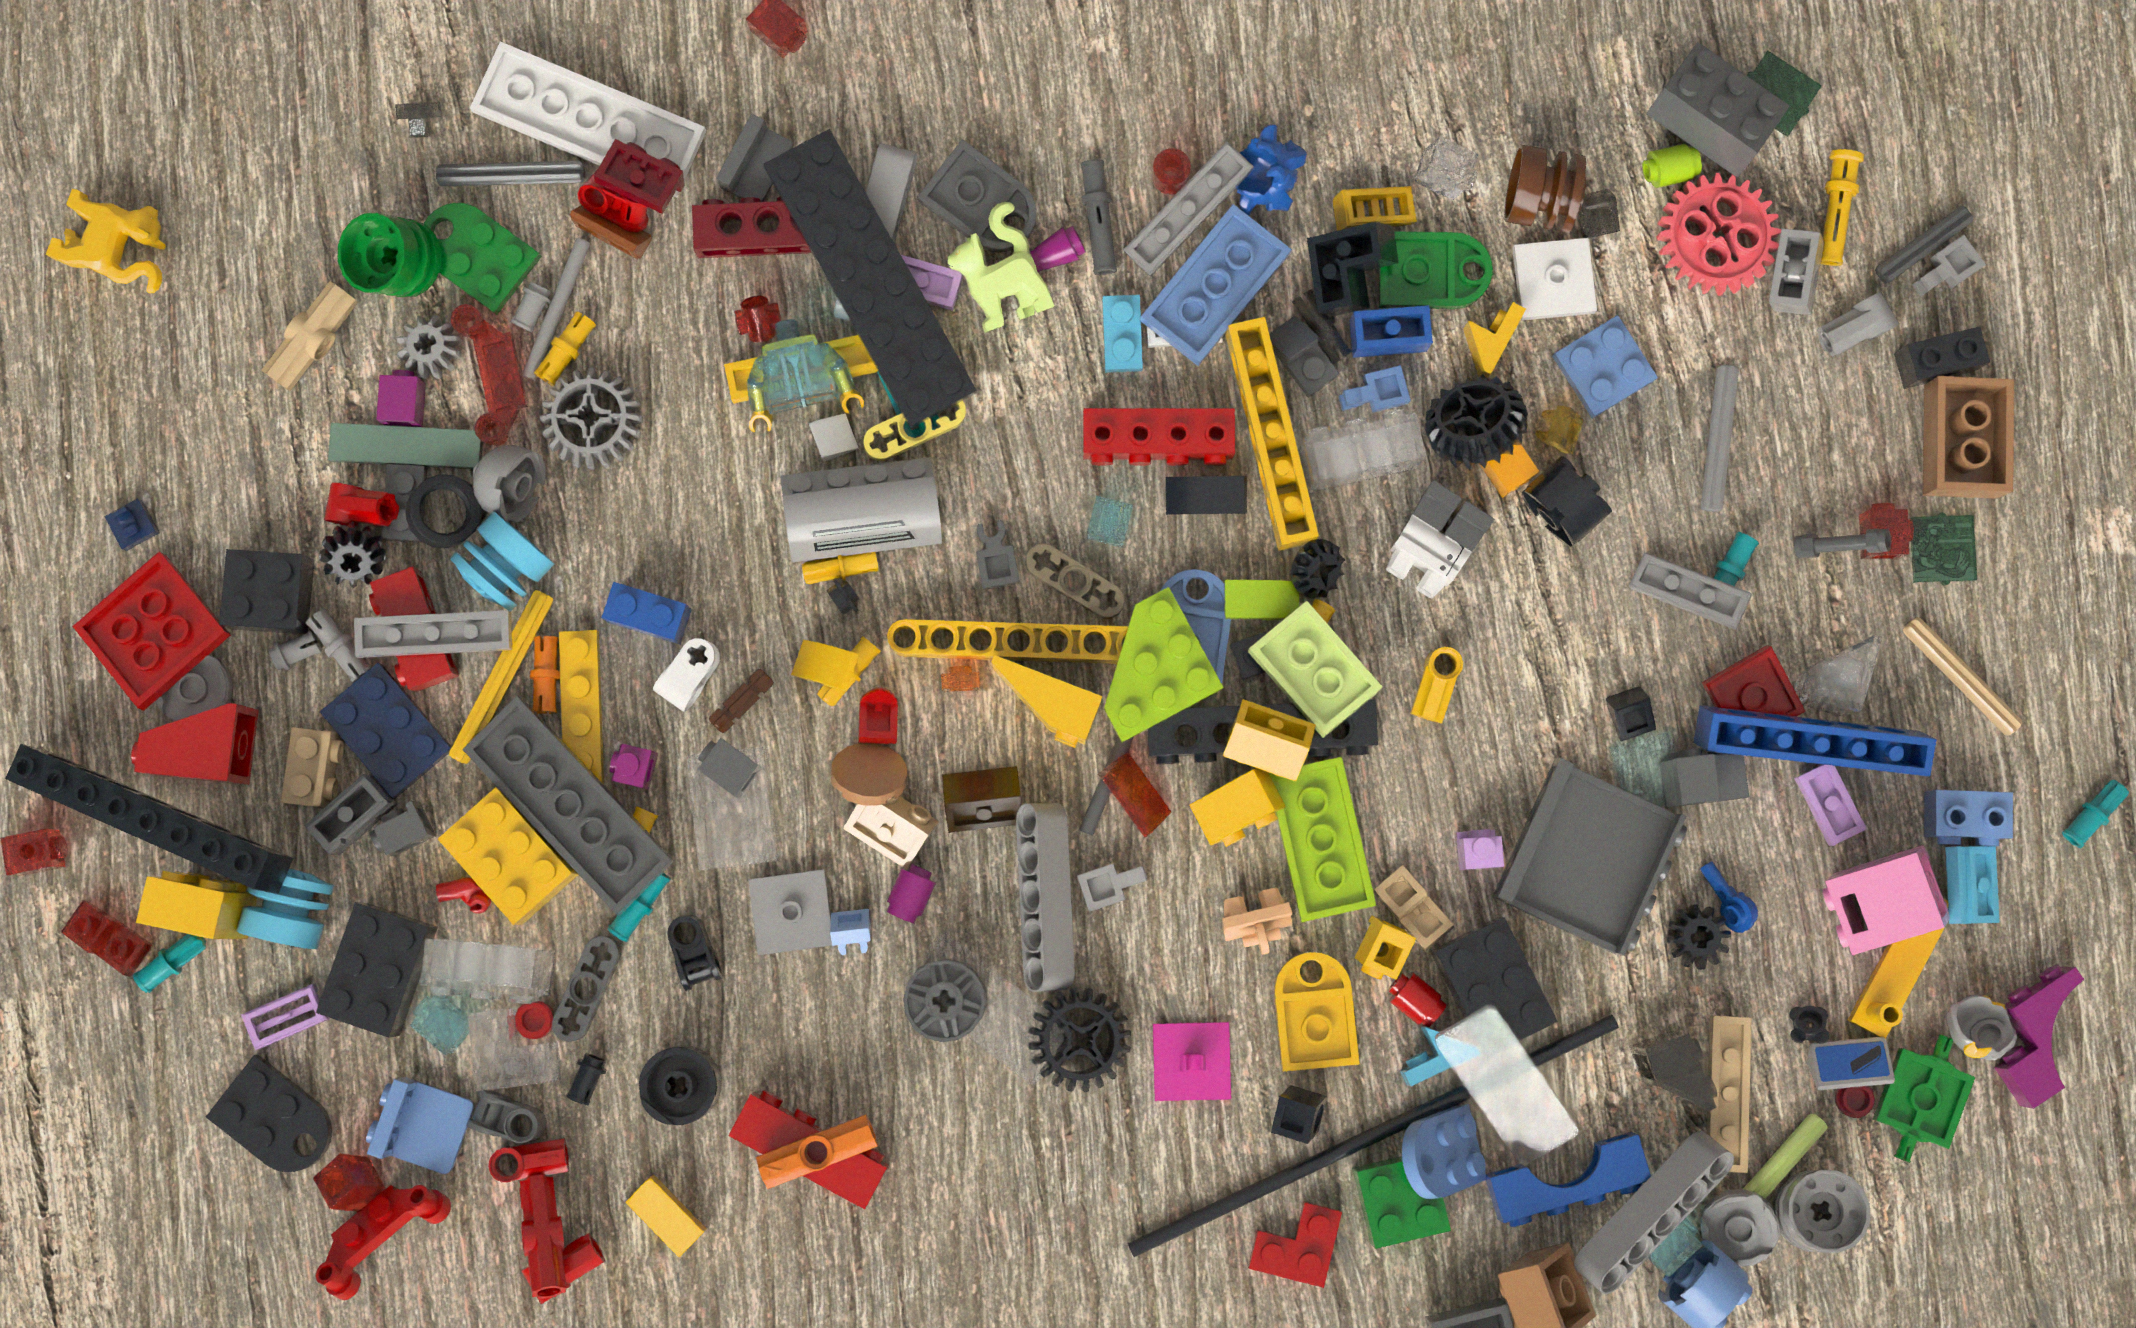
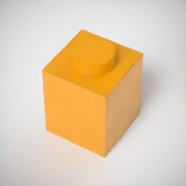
M1513 445V455L1502 454L1500 463L1493 459L1487 462L1486 468L1480 465L1502 498L1533 479L1540 472L1522 445Z

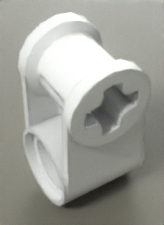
M694 638L689 640L682 647L673 662L660 675L653 687V691L681 711L686 712L697 700L704 685L720 663L718 648L713 643L703 639ZM696 649L700 651L705 650L704 655L708 658L705 664L696 663L697 658L693 655Z

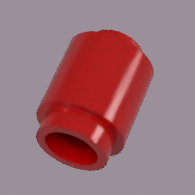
M1411 972L1408 976L1401 973L1388 989L1392 994L1389 1002L1417 1025L1422 1023L1427 1028L1434 1024L1447 1006L1441 1000L1442 995L1414 972Z

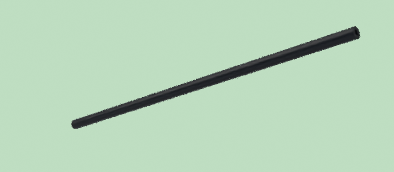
M1611 1014L1127 1243L1133 1257L1141 1255L1401 1132L1417 1120L1458 1105L1618 1029V1023Z

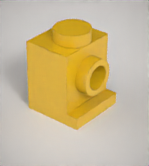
M1371 915L1368 921L1371 924L1354 958L1362 964L1361 971L1379 980L1382 979L1383 975L1397 980L1416 938L1405 929ZM1382 942H1383V943H1384V948H1383V950H1382L1380 953H1378V951H1379V949H1380V947H1381V944H1382Z

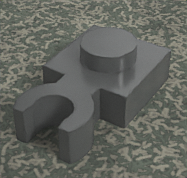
M1002 520L997 521L999 530L994 537L985 535L983 524L977 525L978 538L986 545V550L976 551L983 590L1020 583L1013 545L1002 546L1001 543L1006 535L1005 525Z

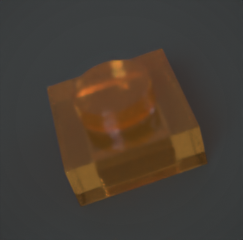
M972 666L949 667V673L941 674L943 692L981 691L980 673L972 672Z

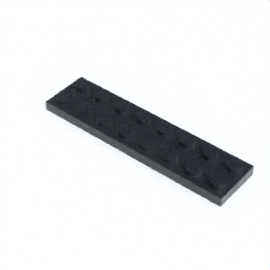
M828 129L763 164L765 171L910 429L976 394L977 390L831 130Z

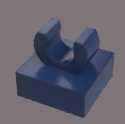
M138 498L104 516L121 549L125 551L160 533L143 500Z

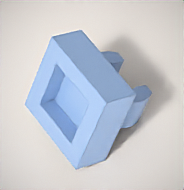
M869 909L831 913L830 934L832 946L838 945L841 955H846V944L852 943L860 944L861 953L867 952L868 942L871 941Z

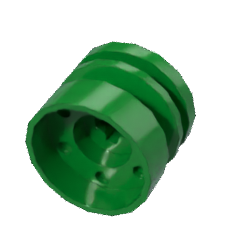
M364 213L351 220L342 231L338 243V264L343 277L352 287L362 292L386 294L396 297H416L426 292L436 281L441 267V248L436 235L426 224L414 219L394 217L381 213Z

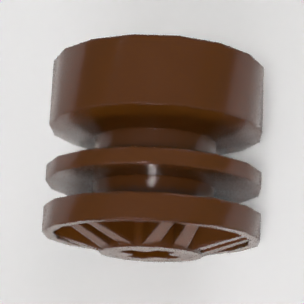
M1520 144L1513 161L1507 187L1504 209L1505 222L1531 226L1537 212L1542 211L1544 229L1551 230L1558 215V231L1570 233L1581 210L1585 196L1587 181L1586 156L1573 154L1567 168V153L1559 151L1552 167L1547 166V150L1545 148Z

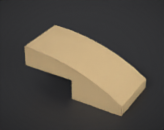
M1403 865L1374 889L1382 902L1407 932L1416 938L1415 941L1425 952L1454 928V924L1431 900L1427 891Z

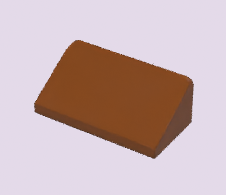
M582 205L573 209L569 214L576 227L637 260L642 258L652 240V236L645 231L629 232L624 230L617 224L597 214L588 212Z

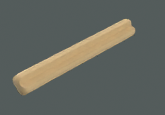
M1920 617L1913 618L1905 625L1903 633L2004 735H2011L2020 728L2023 723L2022 720Z

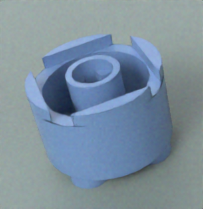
M1703 1240L1700 1243L1705 1247L1697 1251L1692 1247L1688 1248L1669 1267L1662 1279L1668 1285L1665 1293L1659 1289L1658 1297L1691 1328H1724L1727 1316L1736 1305H1742L1749 1299L1753 1288L1748 1284L1746 1271L1713 1242Z

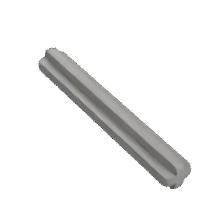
M1720 365L1716 370L1701 499V509L1707 512H1719L1723 509L1739 373L1738 367L1732 365Z

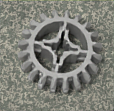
M588 368L586 379L583 378L579 370H574V382L570 383L563 376L559 379L560 383L564 386L560 392L554 387L549 389V392L555 398L554 402L549 400L542 401V406L551 411V413L540 416L542 423L550 425L542 430V435L545 438H553L548 447L552 451L561 449L559 458L563 462L572 457V465L575 468H580L586 458L587 468L595 470L597 459H600L601 464L608 468L610 467L608 456L613 454L619 462L622 461L624 457L619 450L623 446L629 451L634 449V445L627 440L628 437L639 438L641 436V432L632 427L634 424L643 423V417L640 414L632 413L641 408V403L639 400H630L635 391L630 386L622 389L625 381L620 376L611 381V373L608 370H604L599 379H597V373L594 368ZM598 391L616 398L621 413H613L611 410L601 409ZM583 394L582 403L578 408L566 410L572 400ZM594 411L599 420L598 422L594 421L595 425L589 426L584 421V418L586 416L589 417L588 414ZM563 425L582 429L585 447L571 443L565 435ZM617 425H619L615 434L607 442L597 446V444H600L601 435L605 430L617 428Z

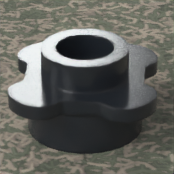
M834 578L833 582L835 585L826 590L843 615L852 609L855 613L859 610L854 603L860 599L850 584L846 581L840 585L838 580Z
M1805 1006L1802 1008L1794 1007L1790 1010L1789 1018L1793 1021V1030L1790 1036L1794 1042L1803 1043L1805 1040H1813L1823 1044L1828 1041L1830 1036L1826 1030L1828 1013L1824 1008ZM1807 1022L1812 1023V1024H1813V1027H1812V1028L1806 1027V1023H1807Z

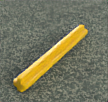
M538 590L533 591L512 631V650H502L449 751V755L453 759L464 764H468L471 761V758L462 749L493 719L534 637L537 635L553 604L551 596Z

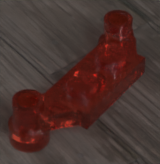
M462 304L453 310L451 324L460 335L473 340L489 413L483 414L477 419L474 427L475 434L483 443L499 446L507 441L508 433L521 408L528 407L513 335L510 332L501 333L486 322L476 307ZM475 320L472 327L466 328L469 321ZM495 427H499L498 433L490 437V431Z

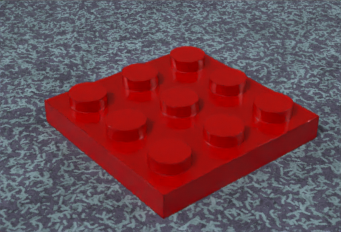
M160 551L72 626L133 704L143 711L231 636L224 626L219 625V619L170 559Z

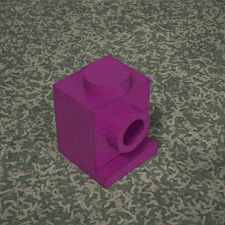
M620 744L619 751H614L610 762L609 772L613 773L611 781L649 790L658 753L652 750Z

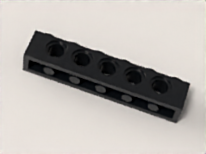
M1376 699L1368 700L1343 721L1347 727V733L1343 739H1334L1329 734L1323 738L1315 729L1308 757L1331 756V749H1346L1347 756L1368 755L1369 748L1378 745ZM1293 703L1261 705L1309 722ZM1240 706L1186 708L1146 730L1148 758H1156V764L1158 765L1178 764L1179 757L1194 756V763L1217 762V755L1224 754L1226 745L1215 741L1213 729L1220 724H1225L1232 728ZM1181 726L1192 728L1196 734L1195 743L1188 747L1178 744L1175 739L1176 729Z

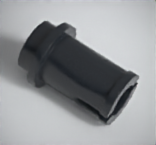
M585 1053L583 1059H578L577 1064L580 1066L566 1097L574 1102L589 1105L601 1074H605L607 1070L604 1068L606 1064L604 1059Z

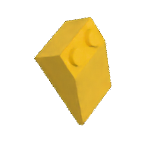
M993 656L991 661L993 670L1050 732L1055 733V741L1076 748L1077 742L1086 744L1103 696L999 656Z

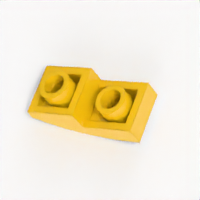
M803 639L791 675L803 680L847 691L848 685L854 681L858 671L856 662L859 654Z

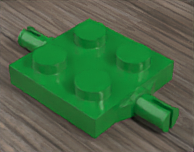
M1941 1034L1938 1035L1939 1037L1932 1055H1919L1907 1049L1898 1048L1892 1064L1895 1081L1892 1084H1885L1873 1116V1120L1892 1127L1902 1135L1894 1157L1909 1163L1911 1162L1910 1160L1917 1141L1930 1142L1946 1149L1950 1148L1975 1080L1974 1076L1957 1070L1950 1062H1947L1954 1042L1952 1038Z

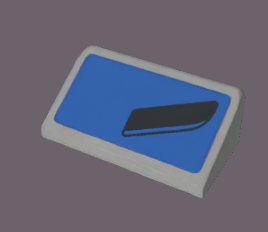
M1885 1037L1828 1041L1823 1044L1812 1043L1809 1045L1807 1065L1817 1090L1892 1084L1895 1081Z

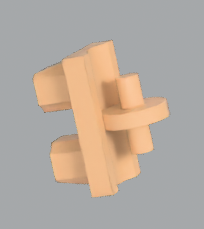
M1276 887L1258 893L1261 909L1247 912L1243 897L1237 896L1224 900L1222 925L1225 941L1242 938L1244 948L1259 945L1262 955L1269 953L1268 942L1282 939L1280 928L1292 926L1290 903H1284Z

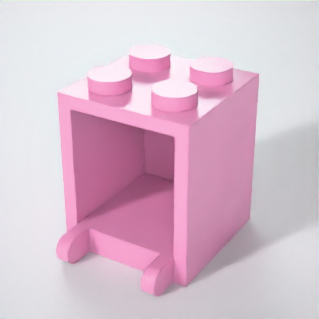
M1924 845L1835 872L1825 881L1827 888L1822 889L1825 902L1830 911L1836 910L1840 925H1836L1839 940L1843 948L1849 946L1852 955L1944 928L1950 919L1948 905L1943 899L1929 861L1928 851L1925 850ZM1855 893L1868 928L1867 930L1862 928L1850 894Z

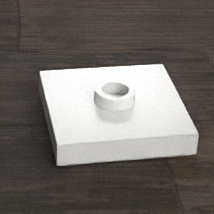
M1589 238L1516 244L1513 246L1518 301L1520 306L1526 308L1521 320L1596 313L1597 305Z

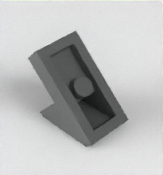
M1295 316L1269 334L1275 355L1308 398L1339 376L1340 373L1317 344L1320 339L1318 335Z

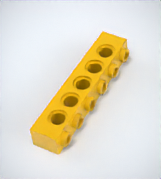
M1261 317L1228 325L1225 336L1278 551L1305 545L1309 541L1316 540L1319 534L1266 319Z

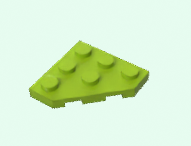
M1169 587L1135 604L1104 711L1122 743L1224 688Z

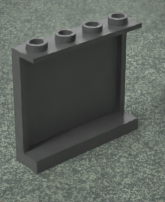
M1563 758L1555 759L1492 897L1615 955L1625 956L1627 950L1633 951L1639 940L1641 931L1637 930L1642 916L1647 917L1655 904L1656 896L1652 895L1657 882H1663L1669 873L1672 862L1667 859L1673 846L1679 847L1685 837L1687 827L1683 824L1687 816L1684 814H1674L1574 767L1575 764Z

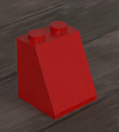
M228 703L139 733L138 742L134 743L131 751V761L135 765L134 772L162 777L249 785L259 710Z

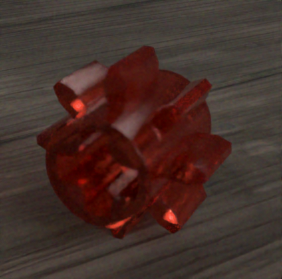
M757 295L746 298L740 304L741 310L735 311V321L739 335L747 333L749 340L752 342L770 340L776 335L775 328L782 327L778 303L769 304L766 296Z

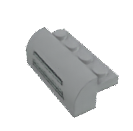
M931 457L781 475L782 497L791 562L837 557V555L847 556L942 544L938 498Z

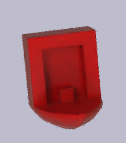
M882 686L870 689L861 697L859 703L858 743L896 744L898 730L897 697L890 690Z

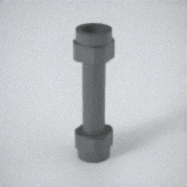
M1867 529L1866 534L1821 538L1817 534H1803L1796 536L1794 540V550L1797 558H1817L1820 553L1867 549L1869 553H1883L1891 550V534L1889 529Z

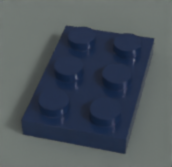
M379 662L320 711L387 793L395 799L447 756L452 747L387 669Z

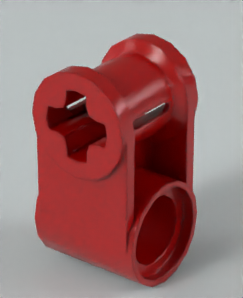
M596 171L579 188L578 200L588 212L597 214L629 232H640L646 229L649 222L647 215L648 207L595 183L594 175Z

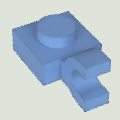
M1401 365L1365 374L1362 377L1365 386L1344 390L1343 394L1339 395L1342 411L1370 403L1372 413L1406 405L1411 401Z

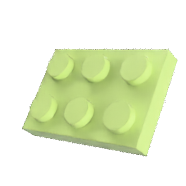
M1308 601L1303 603L1248 650V653L1310 723L1316 724L1315 729L1323 738L1382 689V685Z

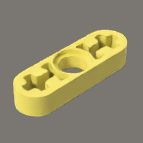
M961 401L954 405L959 408L955 412V420L950 421L947 416L937 419L936 424L939 428L932 430L930 419L924 421L926 430L923 435L916 438L910 437L905 433L903 426L906 420L902 413L879 423L866 432L864 436V450L871 459L886 461L960 426L964 421L966 414L965 403ZM897 425L898 434L905 444L898 446L896 438L887 443V451L883 453L879 448L872 449L870 447L874 443L875 434H880L882 438H887L894 434L890 427Z

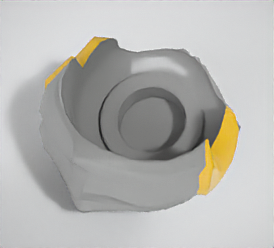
M1976 994L1968 995L1956 1004L1950 1005V1010L1946 1014V1021L1953 1042L1964 1051L1965 1055L1971 1058L1996 1060L2006 1052H2009L2011 1048H2014L2017 1040L2016 1030L2011 1021V1016L2007 1008H2005V1004L1993 1002L1990 997Z

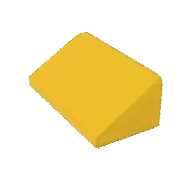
M654 1174L626 1201V1204L678 1257L707 1230Z

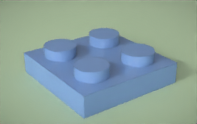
M1618 315L1552 356L1592 419L1658 378Z

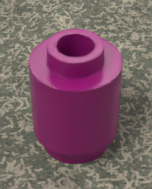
M911 864L909 870L901 868L887 899V902L890 904L886 912L915 924L917 917L923 915L936 885V882L930 880L932 872Z

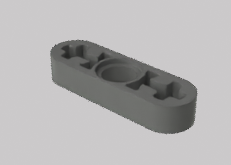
M598 936L592 938L586 944L552 1021L553 1032L560 1040L566 1042L577 1041L587 1034L621 958V948L613 938ZM604 943H607L609 945L607 951L612 954V958L610 960H603L598 968L599 971H605L604 977L602 978L599 974L592 971H584L586 964L594 967L598 956L593 953L594 947H602ZM585 977L593 979L597 984V993L590 1000L580 998L576 991L577 983ZM570 999L577 1005L589 1006L588 1013L580 1010L577 1015L576 1023L581 1025L579 1031L573 1030L569 1034L565 1033L566 1026L561 1023L562 1019L570 1018L576 1008L568 1006Z

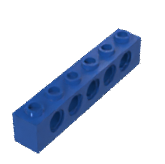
M1699 705L1693 743L1710 752L1930 777L1937 739L1917 730Z

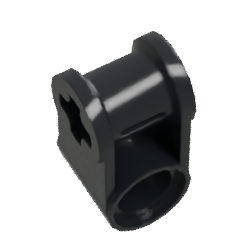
M683 915L673 920L668 927L667 936L675 958L677 973L686 992L692 990V985L715 978L717 981L723 979L719 960L711 946L702 920L694 915ZM682 922L691 923L696 929V937L692 943L682 942L677 935L678 926ZM706 965L707 967L696 972L691 971L692 969Z

